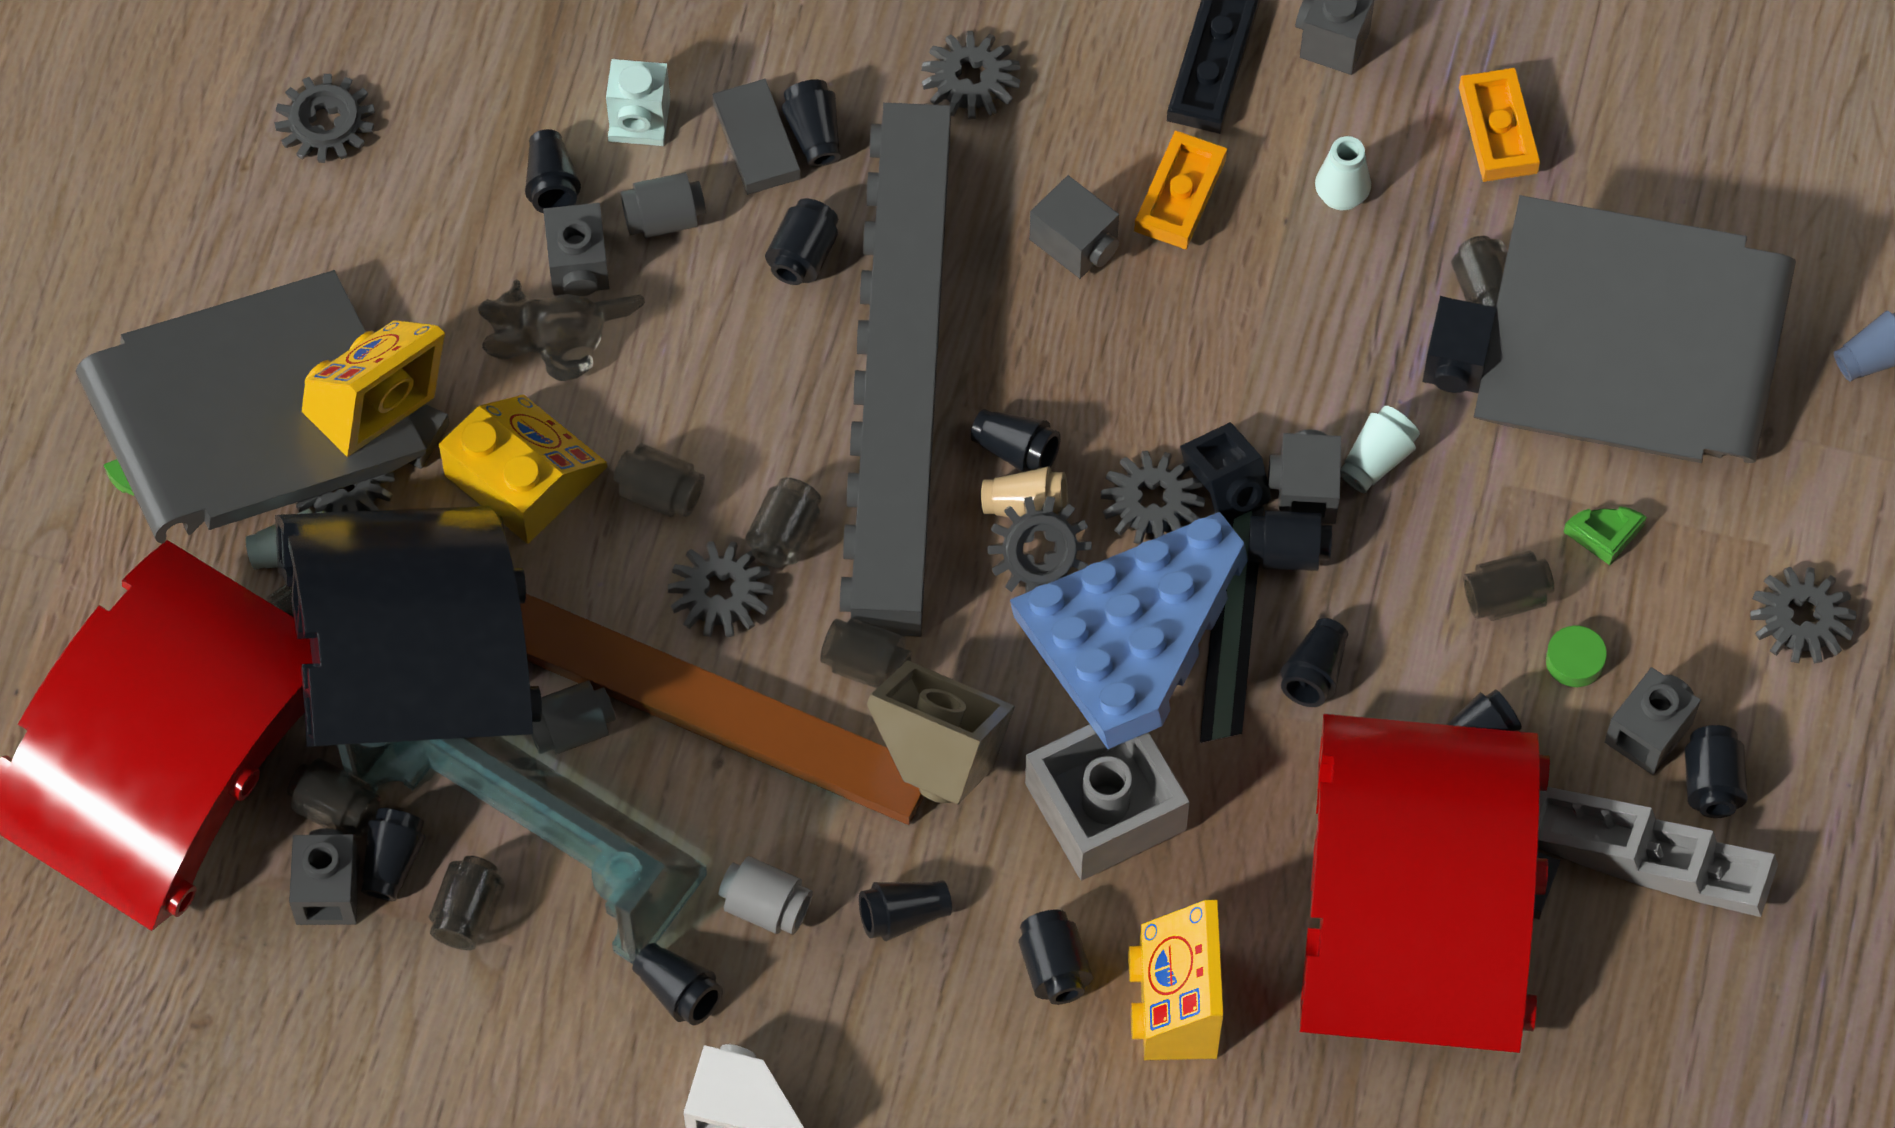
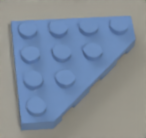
M1217 512L1010 599L1014 618L1107 749L1163 726L1171 710L1169 700L1176 686L1184 685L1200 654L1198 643L1206 629H1213L1228 599L1226 589L1234 575L1240 576L1248 561L1245 544L1224 516Z

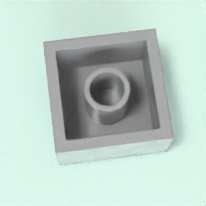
M1089 724L1026 754L1025 784L1081 881L1187 829L1190 802L1149 732L1107 749Z

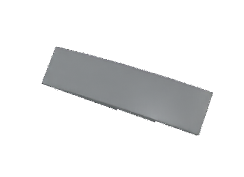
M1547 787V791H1539V849L1640 886L1711 906L1758 917L1762 916L1778 867L1775 854L1719 843L1716 841L1714 831L1658 820L1655 818L1651 807Z

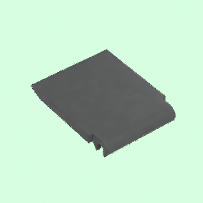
M1519 195L1474 418L1507 427L1702 463L1704 452L1721 458L1723 455H1731L1744 459L1745 463H1755L1796 260L1783 254L1746 248L1747 236Z
M335 270L121 334L120 345L93 353L77 365V377L157 542L163 544L167 537V530L178 523H183L188 535H191L204 521L208 529L212 530L393 472L426 453V448L409 416L349 457H346L301 412L305 379L309 372L324 360L332 362L347 352L355 340L366 332Z

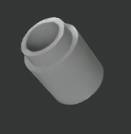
M748 856L741 865L733 862L729 866L721 882L718 894L726 898L724 904L725 912L775 934H779L783 930L794 935L806 916L813 891L801 886L802 879Z

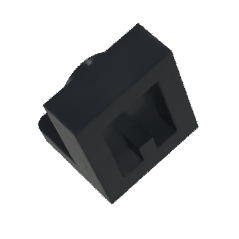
M1231 422L1180 446L1184 462L1188 463L1191 472L1210 492L1215 513L1220 512L1227 522L1271 500L1262 456Z

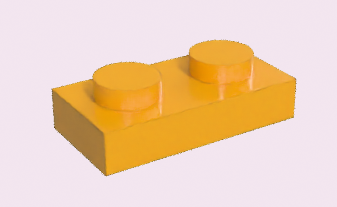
M1509 68L1461 76L1459 91L1483 182L1538 174L1540 160L1516 69Z
M1175 130L1137 214L1134 232L1187 250L1226 162L1227 148Z

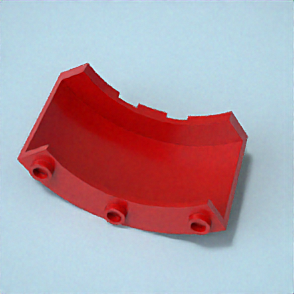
M166 540L124 577L122 587L127 592L110 611L99 605L79 629L51 668L22 715L18 725L26 729L27 732L13 759L7 755L0 758V835L151 931L171 915L175 917L181 916L193 901L197 891V887L193 885V882L221 825L237 800H244L251 793L260 776V770L258 769L287 731L305 713L301 667L302 664H312L309 638L297 639L294 617L169 540Z
M1323 714L1317 782L1316 814H1318V823L1314 841L1310 891L1312 892L1310 917L1320 918V929L1307 928L1300 1000V1032L1520 1053L1523 1031L1533 1032L1535 1028L1537 995L1527 994L1535 894L1545 895L1548 877V859L1537 858L1539 791H1547L1550 756L1539 755L1538 733Z

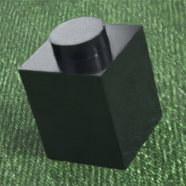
M1440 296L1422 382L1434 384L1439 389L1451 393H1461L1464 391L1479 393L1496 307Z

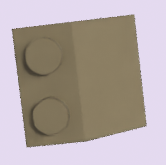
M909 660L870 694L867 707L903 781L918 787L920 793L932 801L939 803L953 802L957 805L994 768L1015 708L1012 704Z

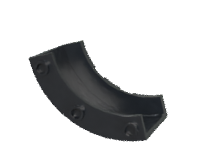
M489 506L275 515L278 573L283 576L287 587H292L291 605L297 639L309 638L312 664H302L301 667L307 747L533 734L532 722L541 721L542 700L539 686H530L526 642L520 606L526 600L525 573L523 568L513 567L501 515H496L495 511Z

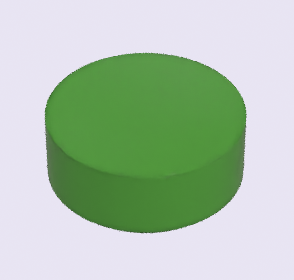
M1568 626L1562 628L1552 636L1546 653L1547 669L1551 676L1563 685L1569 687L1590 685L1600 677L1607 656L1606 646L1602 638L1587 627Z

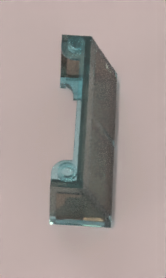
M501 736L338 745L347 782L371 798L377 792L379 785L391 781L403 782L405 786L414 790L429 769L432 768L592 870V882L595 890L607 901L605 903L606 913L615 918L618 925L616 937L612 942L613 952L632 964L638 953L646 945L658 942L707 876L705 864Z

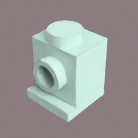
M611 59L606 92L609 142L664 146L670 105L667 63Z

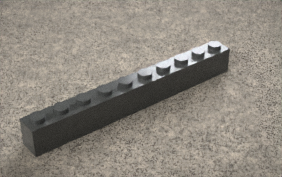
M883 102L882 124H871L870 157L880 158L879 173L868 172L867 206H877L876 221H865L864 255H873L872 271L862 270L860 304L870 305L869 320H858L857 354L867 355L866 371L855 370L854 405H864L863 422L852 421L850 456H860L859 473L849 472L847 482V507L857 508L856 525L845 524L843 559L854 560L853 576L841 577L840 612H851V634L922 636L951 136V105Z

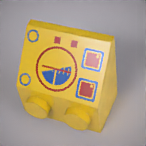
M393 320L377 332L372 330L365 332L355 340L347 352L332 362L330 360L320 362L309 372L305 379L301 412L346 457H349L435 397L445 332L437 325Z
M524 394L479 405L439 443L445 476L478 504L489 506L495 511L496 515H501L504 525L527 544L607 468V462Z
M1204 900L1141 924L1139 946H1129V981L1141 982L1142 1003H1131L1132 1040L1143 1039L1144 1060L1217 1059L1223 1020L1218 900Z

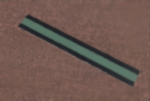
M1264 506L1257 507L1228 521L1245 544L1247 560L1250 516H1263ZM1247 561L1240 576H1233L1226 589L1228 599L1211 630L1200 743L1240 735L1243 731L1259 562Z

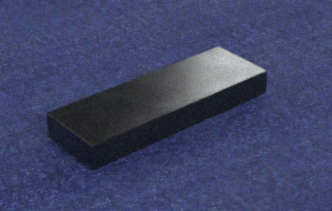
M1201 0L1167 110L1168 122L1218 134L1221 133L1260 0Z

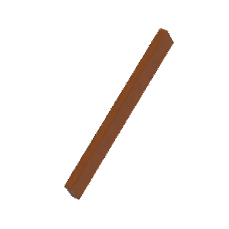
M527 593L525 603L520 604L528 662L576 683L589 680L594 690L604 687L611 698L910 825L924 796L920 793L918 787L903 781L887 747Z

